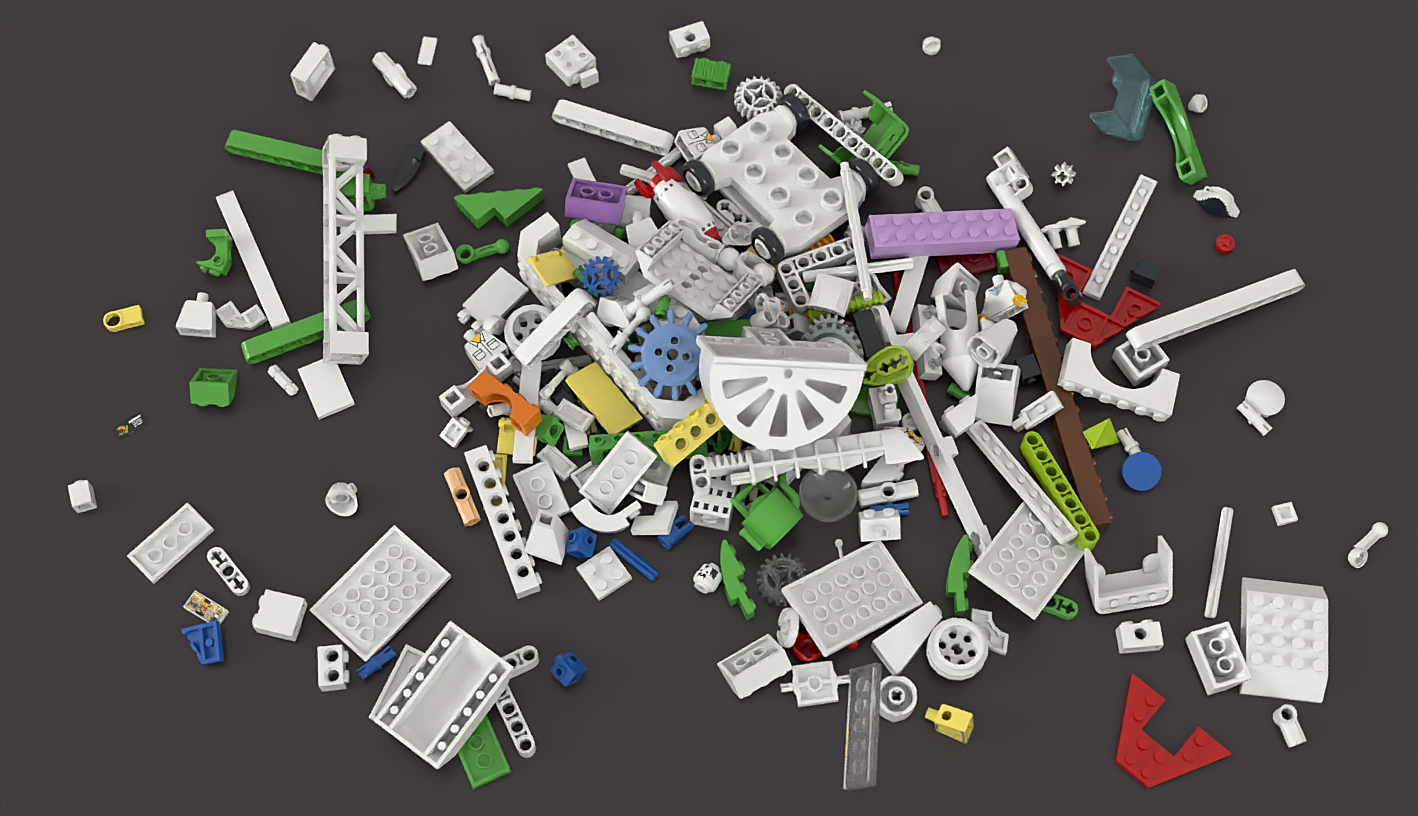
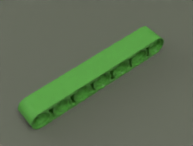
M238 130L230 132L225 144V149L233 154L323 174L322 150ZM336 171V175H338V174H340V173H345V172H344V171Z
M357 299L340 305L357 324ZM364 300V316L366 322L371 318V315ZM324 311L244 341L241 344V348L248 364H255L324 338ZM337 324V331H343L344 329Z

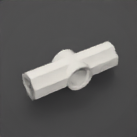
M378 52L372 59V62L382 73L386 82L391 87L394 86L404 98L412 97L417 88L406 76L403 68L398 63L395 64L385 52Z
M915 479L897 483L886 482L881 486L857 491L861 508L886 504L888 502L892 504L894 501L919 496ZM890 491L893 495L886 496L883 492Z

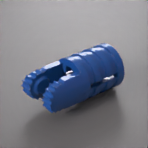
M683 514L673 521L669 535L657 536L659 542L668 550L694 527L692 522H688L681 529H678L686 519Z

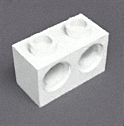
M342 644L318 647V683L322 691L347 689L346 683L350 681L349 670H346V663H349L348 650L345 651ZM337 654L338 659L336 661L330 662L329 658L332 655ZM333 674H339V678L336 681H330V677Z

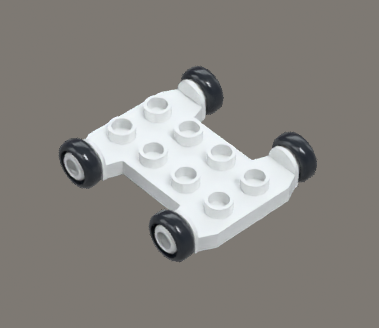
M790 93L778 99L777 107H775L774 111L758 114L706 150L700 160H689L682 167V175L686 184L697 196L705 198L711 195L714 190L716 191L731 185L771 224L769 227L761 226L756 228L750 236L751 244L756 254L770 265L780 263L787 256L803 253L848 220L841 176L830 179L790 142L792 137L795 136L796 131L804 130L810 123V115L805 104L800 98ZM856 158L849 162V168L852 172L859 210L861 203L865 200V196H872L878 192L880 180L870 163L864 159Z

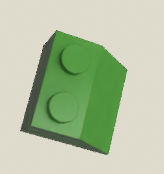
M199 368L189 382L191 404H198L199 406L215 404L219 407L230 405L235 395L238 371L234 369Z

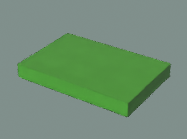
M485 716L458 752L473 789L511 772L488 716Z

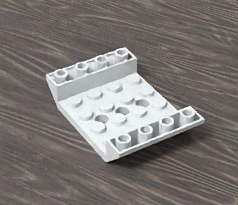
M672 220L665 223L636 249L635 252L643 276L656 286L671 277L677 287L668 292V294L706 320L732 317L763 284L762 281L749 272L738 281L734 276L727 274L719 266L705 259L703 255L696 253L688 245L680 242L685 229Z

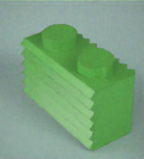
M696 58L691 82L693 85L727 90L731 64H727L724 61H710L707 58Z

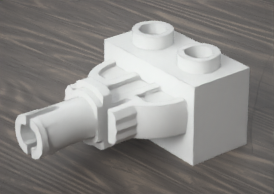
M886 384L881 387L869 388L867 399L874 430H883L884 427H898L899 420H901L900 409L896 408L895 404L897 402L895 386L893 384Z

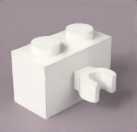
M932 316L911 336L903 348L910 353L915 361L927 350L930 351V355L934 359H937L940 356L937 351L942 354L946 350L944 345L936 342L946 331V328Z
M886 508L883 511L868 509L858 512L861 542L901 539L898 510Z

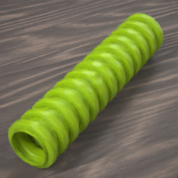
M879 288L877 291L872 290V300L864 301L863 294L861 293L859 294L860 296L854 295L850 300L846 314L848 315L851 311L855 313V310L859 312L862 308L866 310V307L872 308L873 305H883L884 299ZM808 308L812 324H815L814 318L820 320V314L826 317L827 313H829L824 310L819 311Z

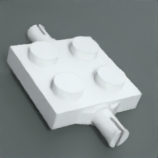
M831 660L792 666V683L780 684L781 693L794 691L798 707L838 702V684L850 683L849 675L836 676Z

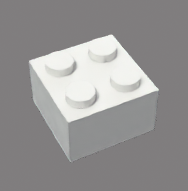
M1130 341L1117 347L1112 356L1134 387L1155 375L1162 368L1165 369L1170 360L1158 344L1141 351H1135Z

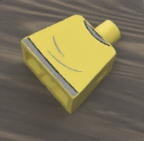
M942 704L940 710L929 707L925 715L926 719L934 721L935 729L938 732L967 744L974 727L972 713Z

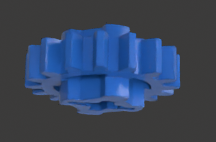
M596 256V261L590 258V264L583 265L586 270L580 271L584 275V278H581L580 281H585L586 283L583 288H589V294L595 292V297H599L600 293L602 297H606L607 292L610 295L614 294L612 289L618 290L619 287L616 284L622 282L621 279H618L622 272H617L620 266L613 265L614 259L608 262L607 256H604L602 260L600 256ZM597 264H605L601 269L594 267ZM611 270H612V272H613V279H611V276H610V271H611ZM603 272H604L603 277H604L605 279H604V280H598V279H599L598 273H603ZM589 274L592 276V282L589 280ZM601 284L608 286V288L603 290L598 289Z

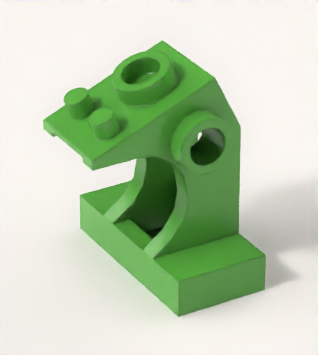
M225 229L206 230V237L216 247V252L210 260L196 261V263L204 273H207L208 270L210 274L217 277L220 274L227 276L232 265L231 246H233V238Z

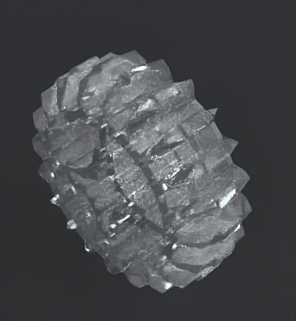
M781 553L780 558L773 555V561L767 558L765 561L766 565L761 564L760 568L762 571L757 573V576L760 577L757 579V584H760L759 591H764L762 595L764 598L770 596L768 602L771 603L775 599L777 606L782 601L786 607L788 601L784 594L781 593L782 588L795 582L791 577L793 570L801 579L809 573V569L803 568L805 566L804 562L798 563V556L792 560L791 554L784 558V554ZM778 567H786L784 570L775 569ZM768 575L776 582L774 589L768 583ZM787 576V582H781L780 584V578L783 579V577Z

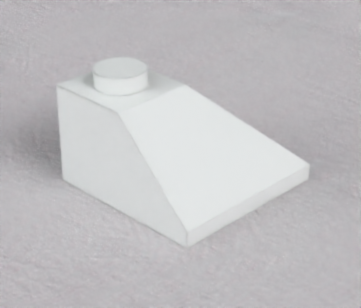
M955 263L936 281L931 298L935 300V297L942 293L948 309L966 312L964 290L974 292L976 298L981 282L962 265Z

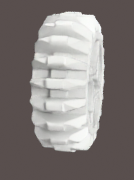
M754 76L753 80L747 78L746 83L741 82L740 87H737L734 94V104L737 107V111L741 112L742 117L747 116L749 121L760 113L774 111L775 107H777L778 99L782 97V92H780L779 86H776L775 81L770 82L769 77L763 80L762 76L760 79H756Z

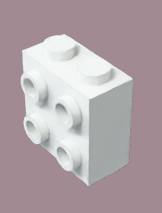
M571 35L545 54L546 64L568 87L580 81V73L596 68V58L574 35Z
M266 589L265 594L261 595L259 600L260 608L258 614H255L253 617V628L257 633L295 642L308 606L306 600Z

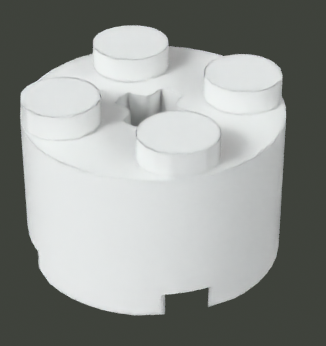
M889 676L882 680L877 688L874 699L875 707L882 717L891 722L904 720L914 710L917 701V691L914 684L908 678ZM898 696V697H899V701H898V700H895V701H894V700L892 699V697L895 698V697Z

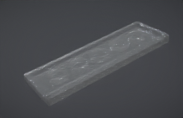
M872 663L850 669L843 790L851 791L876 786L882 664Z

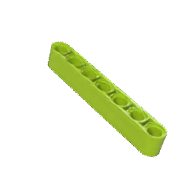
M1033 431L1026 433L1020 445L1023 456L1049 499L1077 530L1078 535L1074 538V541L1079 549L1082 551L1085 548H1089L1090 551L1093 550L1100 537L1097 528L1041 436Z

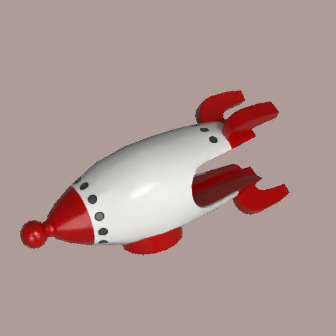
M655 160L651 163V166L658 174L649 181L647 186L639 178L635 179L634 185L644 197L653 198L668 221L672 220L674 222L679 217L689 219L699 225L703 234L719 241L718 229L711 212L696 193L691 192L681 184V176L668 165L664 168Z

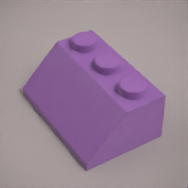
M573 178L566 195L565 217L586 219L591 222H602L609 225H620L628 186Z

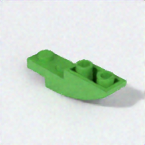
M968 535L962 537L954 551L946 580V598H954L955 617H963L965 610H968V598L964 597V591H967V580L963 578H969V570L974 564L973 560H970L969 553H972V541H969Z
M725 539L722 541L720 558L723 587L730 605L733 606L738 603L748 620L754 617L756 606L752 598L748 599L745 594L747 589L743 581L739 582L743 579L745 568L742 562L737 561L735 558L736 551L733 545L728 544Z

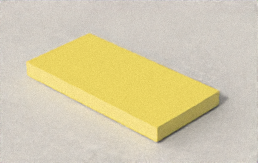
M596 361L566 378L565 382L608 434L622 433L643 419Z

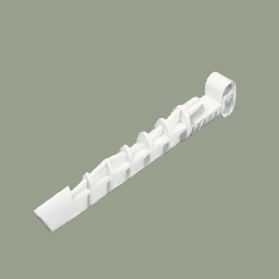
M900 428L815 440L787 452H780L776 449H769L768 451L754 449L745 451L742 454L740 452H737L735 455L730 453L729 456L723 454L722 457L716 455L715 458L694 455L690 459V476L694 493L698 496H706L710 492V477L730 475L732 486L748 483L756 485V483L772 477L774 482H778L777 475L793 469L795 470L796 478H800L799 468L818 469L819 475H822V470H841L843 472L862 463L863 467L867 468V461L883 455L886 465L921 460L924 456ZM696 464L703 465L701 469H696L693 466ZM699 482L707 484L705 487L697 486Z

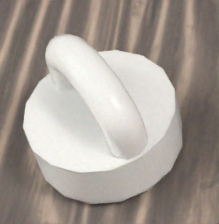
M935 37L926 38L922 45L923 51L928 55L937 54L940 50V39Z
M1203 94L1194 95L1188 104V109L1194 112H1204L1208 103L1206 96Z

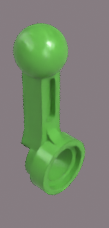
M499 239L494 244L477 249L464 244L457 248L456 257L459 262L466 264L472 260L475 261L492 254H504L508 252L510 245L505 239ZM464 252L471 253L468 258H461Z

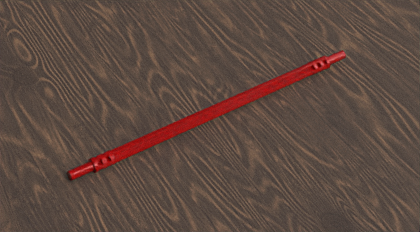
M899 272L892 273L895 299L901 283ZM911 318L909 319L905 334L913 333ZM913 359L914 366L912 372L928 404L924 381L918 378L917 362ZM925 445L935 497L939 502L942 518L949 517L946 488Z

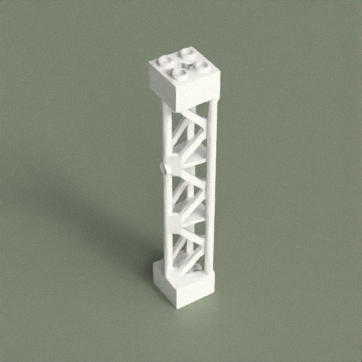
M341 134L329 135L322 149L323 363L361 365L369 355V334L365 332L364 316L365 223L363 209V165L367 160V138H361L356 135L344 137ZM336 171L345 172L339 178H336ZM353 177H356V208L340 192V189ZM336 209L343 215L336 214ZM336 227H348L340 235L336 236ZM355 233L357 266L339 247ZM337 266H338L344 273L337 272ZM337 284H349L337 294ZM356 290L357 324L339 305ZM337 324L345 331H337Z

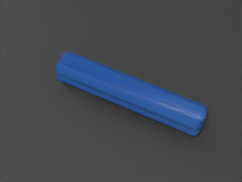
M616 538L609 544L610 548L652 581L658 577L659 572L622 542Z

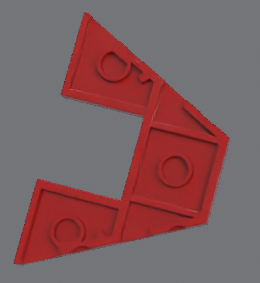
M1058 254L1061 262L1066 267V274L1070 275L1081 292L1092 270ZM1126 287L1110 316L1083 302L1079 306L1072 307L1058 290L1059 332L1070 338L1090 343L1091 348L1094 349L1156 310L1161 303ZM1072 293L1069 299L1074 298L1077 293Z
M1132 674L1126 697V706L1115 762L1137 781L1149 789L1229 757L1232 754L1198 726L1176 755H1171L1141 730L1165 699L1136 675Z

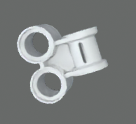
M763 293L756 297V314L750 318L752 327L780 328V330H783L790 325L788 316L781 312L780 300L778 298H770Z

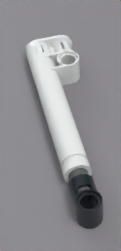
M1010 160L990 173L986 178V182L1003 208H1012L1018 231L1045 272H1047L1049 278L1055 280L1054 283L1063 298L1070 306H1079L1083 301L1082 293L1070 275L1066 274V267L1022 203V200L1032 194L1033 186L1025 173L1021 172L1018 168V161ZM1026 184L1024 188L1019 189L1021 185ZM1072 293H1077L1074 298L1069 299Z

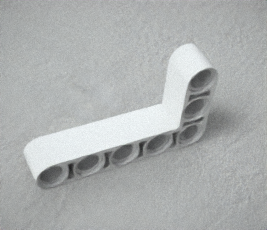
M852 236L783 260L778 264L777 279L794 313L804 315L808 311L809 296L801 281V278H803L802 273L804 271L832 268L846 263L855 256L854 249L851 247L853 246ZM834 252H840L841 255H836ZM817 258H822L824 261H818ZM805 264L807 267H801L799 265ZM783 270H787V271H789L790 273H787V274H786V273H783L782 271H783ZM795 286L797 289H790L789 287ZM797 302H803L804 305H798Z
M581 288L573 290L515 350L514 355L527 369L532 368L582 316H587L591 312L597 315L599 300Z
M525 646L501 657L507 663H516L510 679L536 667L539 663L538 652L533 646ZM529 653L535 655L530 661L524 659ZM507 684L506 693L500 696L495 703L519 754L522 757L528 758L536 752V745ZM509 706L515 708L511 714L504 713L505 708ZM517 724L523 726L520 732L512 731L513 727ZM529 742L532 744L531 748L526 751L522 750V744Z

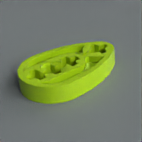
M896 345L880 350L866 362L867 370L864 371L862 383L881 387L886 384L894 385L903 382L913 371L914 363L912 356L906 349ZM902 356L908 358L905 365L898 363L896 369L889 367L887 373L881 371L884 368V364L892 365V360L899 362ZM866 372L873 374L870 376L871 380L869 381L866 378L864 379Z

